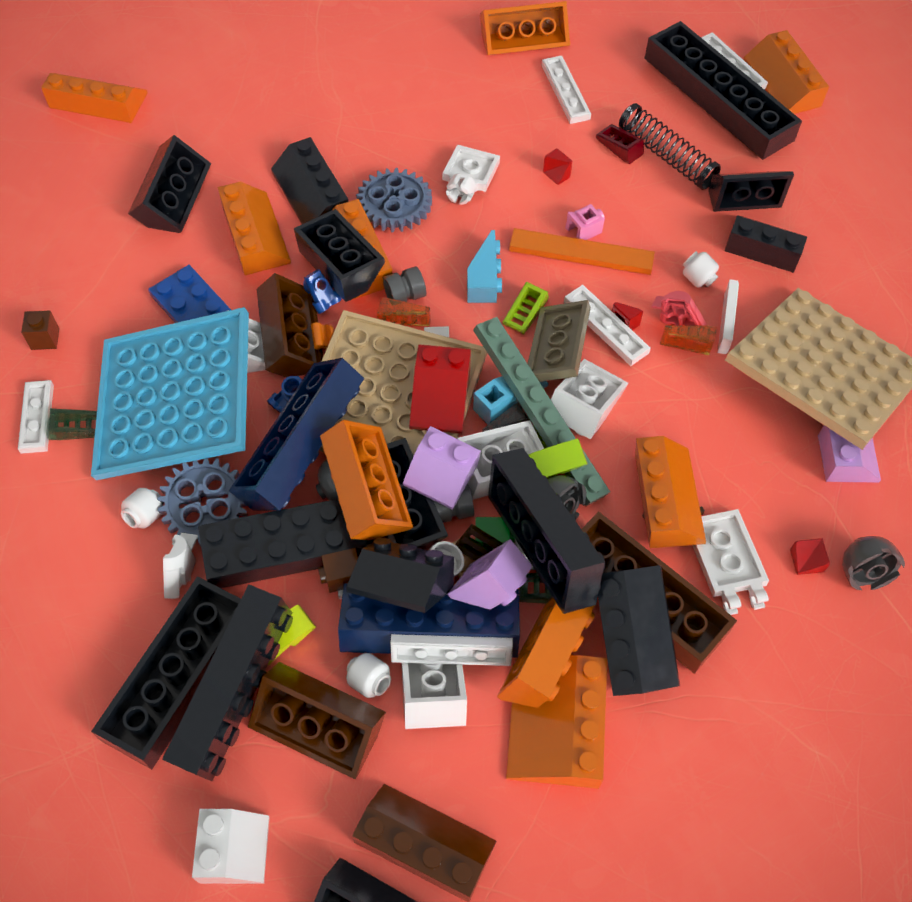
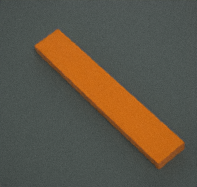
M517 228L513 230L509 248L510 252L651 275L655 251Z

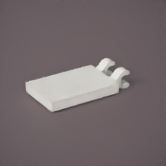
M735 509L701 516L706 544L692 546L712 596L722 597L723 608L730 615L738 614L737 608L742 606L736 592L749 591L750 603L754 610L765 608L764 602H767L769 598L763 586H767L769 579L739 510Z

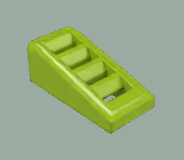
M526 282L502 324L525 334L538 316L540 308L544 307L549 299L548 292ZM528 297H532V298L536 299L537 301H536V303H535V302H533V301H531V300H528L527 298H528ZM525 303L533 308L530 310L522 305ZM520 310L528 314V316L526 318L518 314L517 312ZM515 317L524 323L521 326L511 320Z

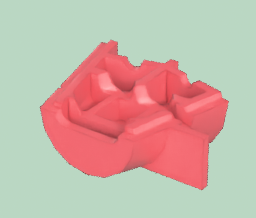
M673 291L665 296H656L652 308L662 310L660 314V321L662 323L674 324L675 327L680 328L682 331L684 328L691 326L692 328H698L700 333H706L708 325L687 292Z

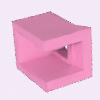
M592 204L577 211L568 212L566 229L570 231L577 226V239L588 240L602 233L605 220L604 214L600 209H595Z

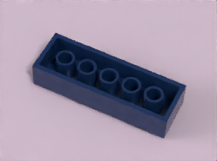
M343 358L314 363L229 489V492L253 511H280L289 503L290 494L294 488L303 481L305 477L304 472L308 466L317 459L319 449L322 446L320 435L332 428L345 415L347 405L359 393V386L365 378Z
M344 584L338 625L340 652L391 654V634L512 638V658H518L520 639L519 589L515 591L517 594L516 598L506 606L499 604L492 609H486L451 599L447 594L426 613L348 593L346 589L347 584Z

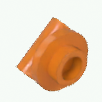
M319 322L312 323L311 331L314 349L327 350L335 331L333 326L329 324L322 325Z

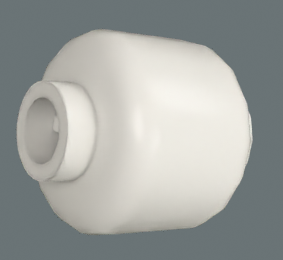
M696 251L683 263L685 267L683 275L697 288L702 287L704 284L709 287L718 278L716 272L719 270V265L706 252L698 253Z
M147 488L135 490L122 501L121 517L124 522L132 528L145 529L162 515L158 512V508L162 507L163 504L157 500V497L161 495L157 491Z
M363 653L358 657H354L348 663L347 684L366 698L380 696L388 689L391 683L390 668L373 654Z

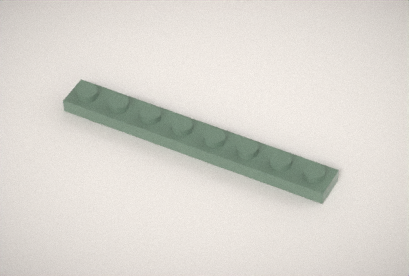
M498 317L476 325L473 330L547 447L576 439ZM584 452L588 465L566 472L565 475L585 486L587 493L584 505L588 506L608 495L610 490Z

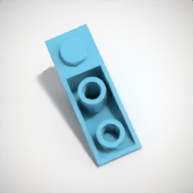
M491 230L467 268V303H497V293H502V278H497V273H501V259H496V255H500V240L495 239V230Z
M503 376L493 379L474 392L473 410L489 427L520 406L519 401ZM547 381L540 382L543 388L549 384Z

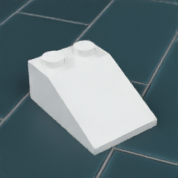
M583 359L580 363L578 377L565 378L555 389L551 401L569 428L575 430L577 434L591 439L626 389L628 382Z
M530 420L457 438L481 450L478 466L468 482L472 499L488 496L492 455L524 448L527 454L544 449Z
M401 663L405 729L466 726L467 695L463 665Z

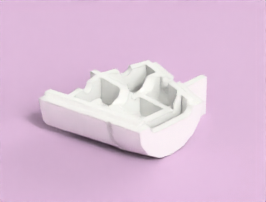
M187 533L174 535L172 539L173 547L170 553L165 554L163 557L164 599L179 598L180 587L186 585L191 580V574L196 562L192 549L198 535Z

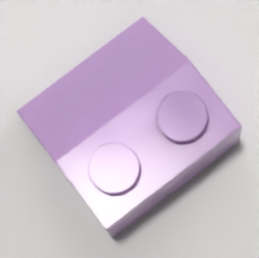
M825 425L823 426L818 435L826 482L879 483L881 481L873 438L861 450Z
M430 426L417 447L403 485L453 510L478 466L481 450Z
M510 539L471 563L449 591L448 595L451 599L486 609H492L499 604L506 606L516 598L517 594L515 591L527 581L526 575L532 565Z

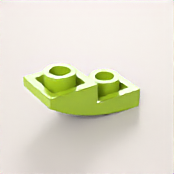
M578 438L528 454L530 458L534 459L542 475H545L547 478L588 465Z

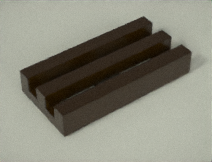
M471 524L455 545L464 555L476 561L492 551V549L470 537L471 535L494 549L503 543Z

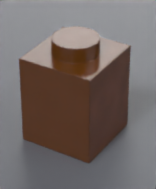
M25 311L21 333L30 349H57L60 328L51 311Z
M355 548L321 556L323 566L318 567L321 584H328L329 593L343 590L344 584H348L358 560Z

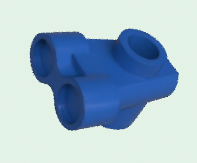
M320 269L304 277L303 287L307 293L312 295L314 300L312 305L317 314L326 311L329 307L342 300Z
M299 376L287 377L282 382V390L278 394L274 392L267 402L281 413L302 382V379Z

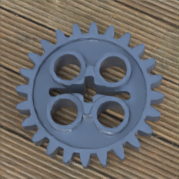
M387 168L385 174L377 171V177L369 175V181H362L363 187H358L359 194H356V197L360 200L369 221L373 223V228L381 225L382 231L390 227L391 233L394 232L395 228H399L403 232L404 226L413 229L412 223L420 225V218L426 220L427 213L431 212L432 190L428 189V182L423 183L422 176L416 178V172L408 175L407 169L399 173L398 168H395L394 172L391 173Z
M208 458L203 460V464H199L196 460L193 461V466L190 467L186 462H183L184 470L182 471L173 468L175 477H165L169 486H160V490L165 496L157 497V500L164 504V506L158 508V512L166 515L161 520L164 525L170 524L168 531L172 534L178 530L177 535H181V533L198 535L197 539L200 546L198 525L248 515L247 511L242 508L246 505L229 492V489L239 476L238 470L236 469L229 473L230 464L226 463L221 468L218 458H216L213 464L209 463ZM218 480L222 482L219 489H208L212 481ZM185 487L194 488V492L190 496H181V491ZM225 494L228 495V498H225V499L220 498V497H222V496L225 495ZM206 497L207 505L201 506V498ZM181 504H186L184 508H179ZM219 506L228 508L223 516H215L213 514L214 510ZM197 512L200 514L196 522H186V518L190 513Z

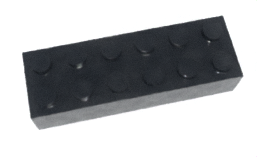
M524 448L492 455L488 498L562 613L566 614L596 605L598 592L601 588L602 573L605 569V561L602 554L596 551L587 533L583 532L579 527L574 515L564 506L560 495L554 492L549 485L547 477L542 475L534 459L529 457Z
M338 499L198 525L206 580L219 588L315 570L323 566L322 555L352 548L356 549L357 557L359 558L361 550L375 540L350 538Z
M197 576L91 732L101 742L152 770L172 740L241 598Z
M248 584L162 760L210 781H213L215 776L221 774L226 763L224 756L229 746L232 747L238 739L240 733L238 727L242 718H246L252 709V697L256 689H259L263 675L267 673L265 670L268 663L276 658L280 649L278 642L283 632L287 633L293 621V616L291 615L293 612L281 597Z

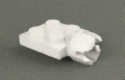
M457 145L442 173V180L448 182L446 195L449 200L456 203L458 198L462 197L459 205H463L472 199L476 191L486 192L500 163V156Z

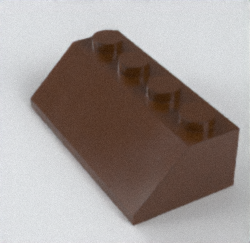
M274 273L257 288L265 370L286 378L289 376L306 375L314 363L321 362L323 359L322 349H314L311 324L318 322L317 312L312 305L314 300L312 295L305 291L303 285Z
M278 662L262 677L248 728L356 779L378 737L386 712Z
M383 784L368 804L352 835L355 844L466 902H470L497 842L386 784Z

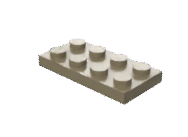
M588 300L540 308L528 359V365L539 382L578 377L591 309Z

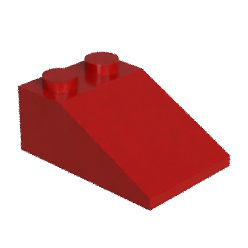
M418 344L409 429L428 431L429 427L432 426L442 432L462 434L471 369V349Z

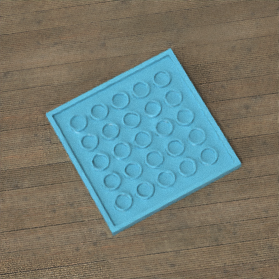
M245 307L104 339L91 477L95 480H102L181 464L183 462L245 451L249 312Z

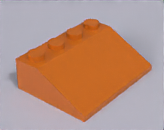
M571 655L569 659L572 661L568 672L563 677L560 676L557 682L560 689L551 702L547 700L538 708L512 703L506 779L599 789L603 782L607 658Z

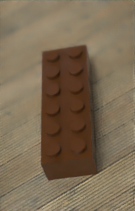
M598 511L582 528V531L587 533L596 551L602 554L605 561L603 573L661 565L676 659L695 674L727 637L737 620Z

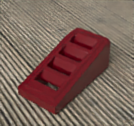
M610 124L596 134L598 141L628 164H631L644 154L643 139L613 124Z

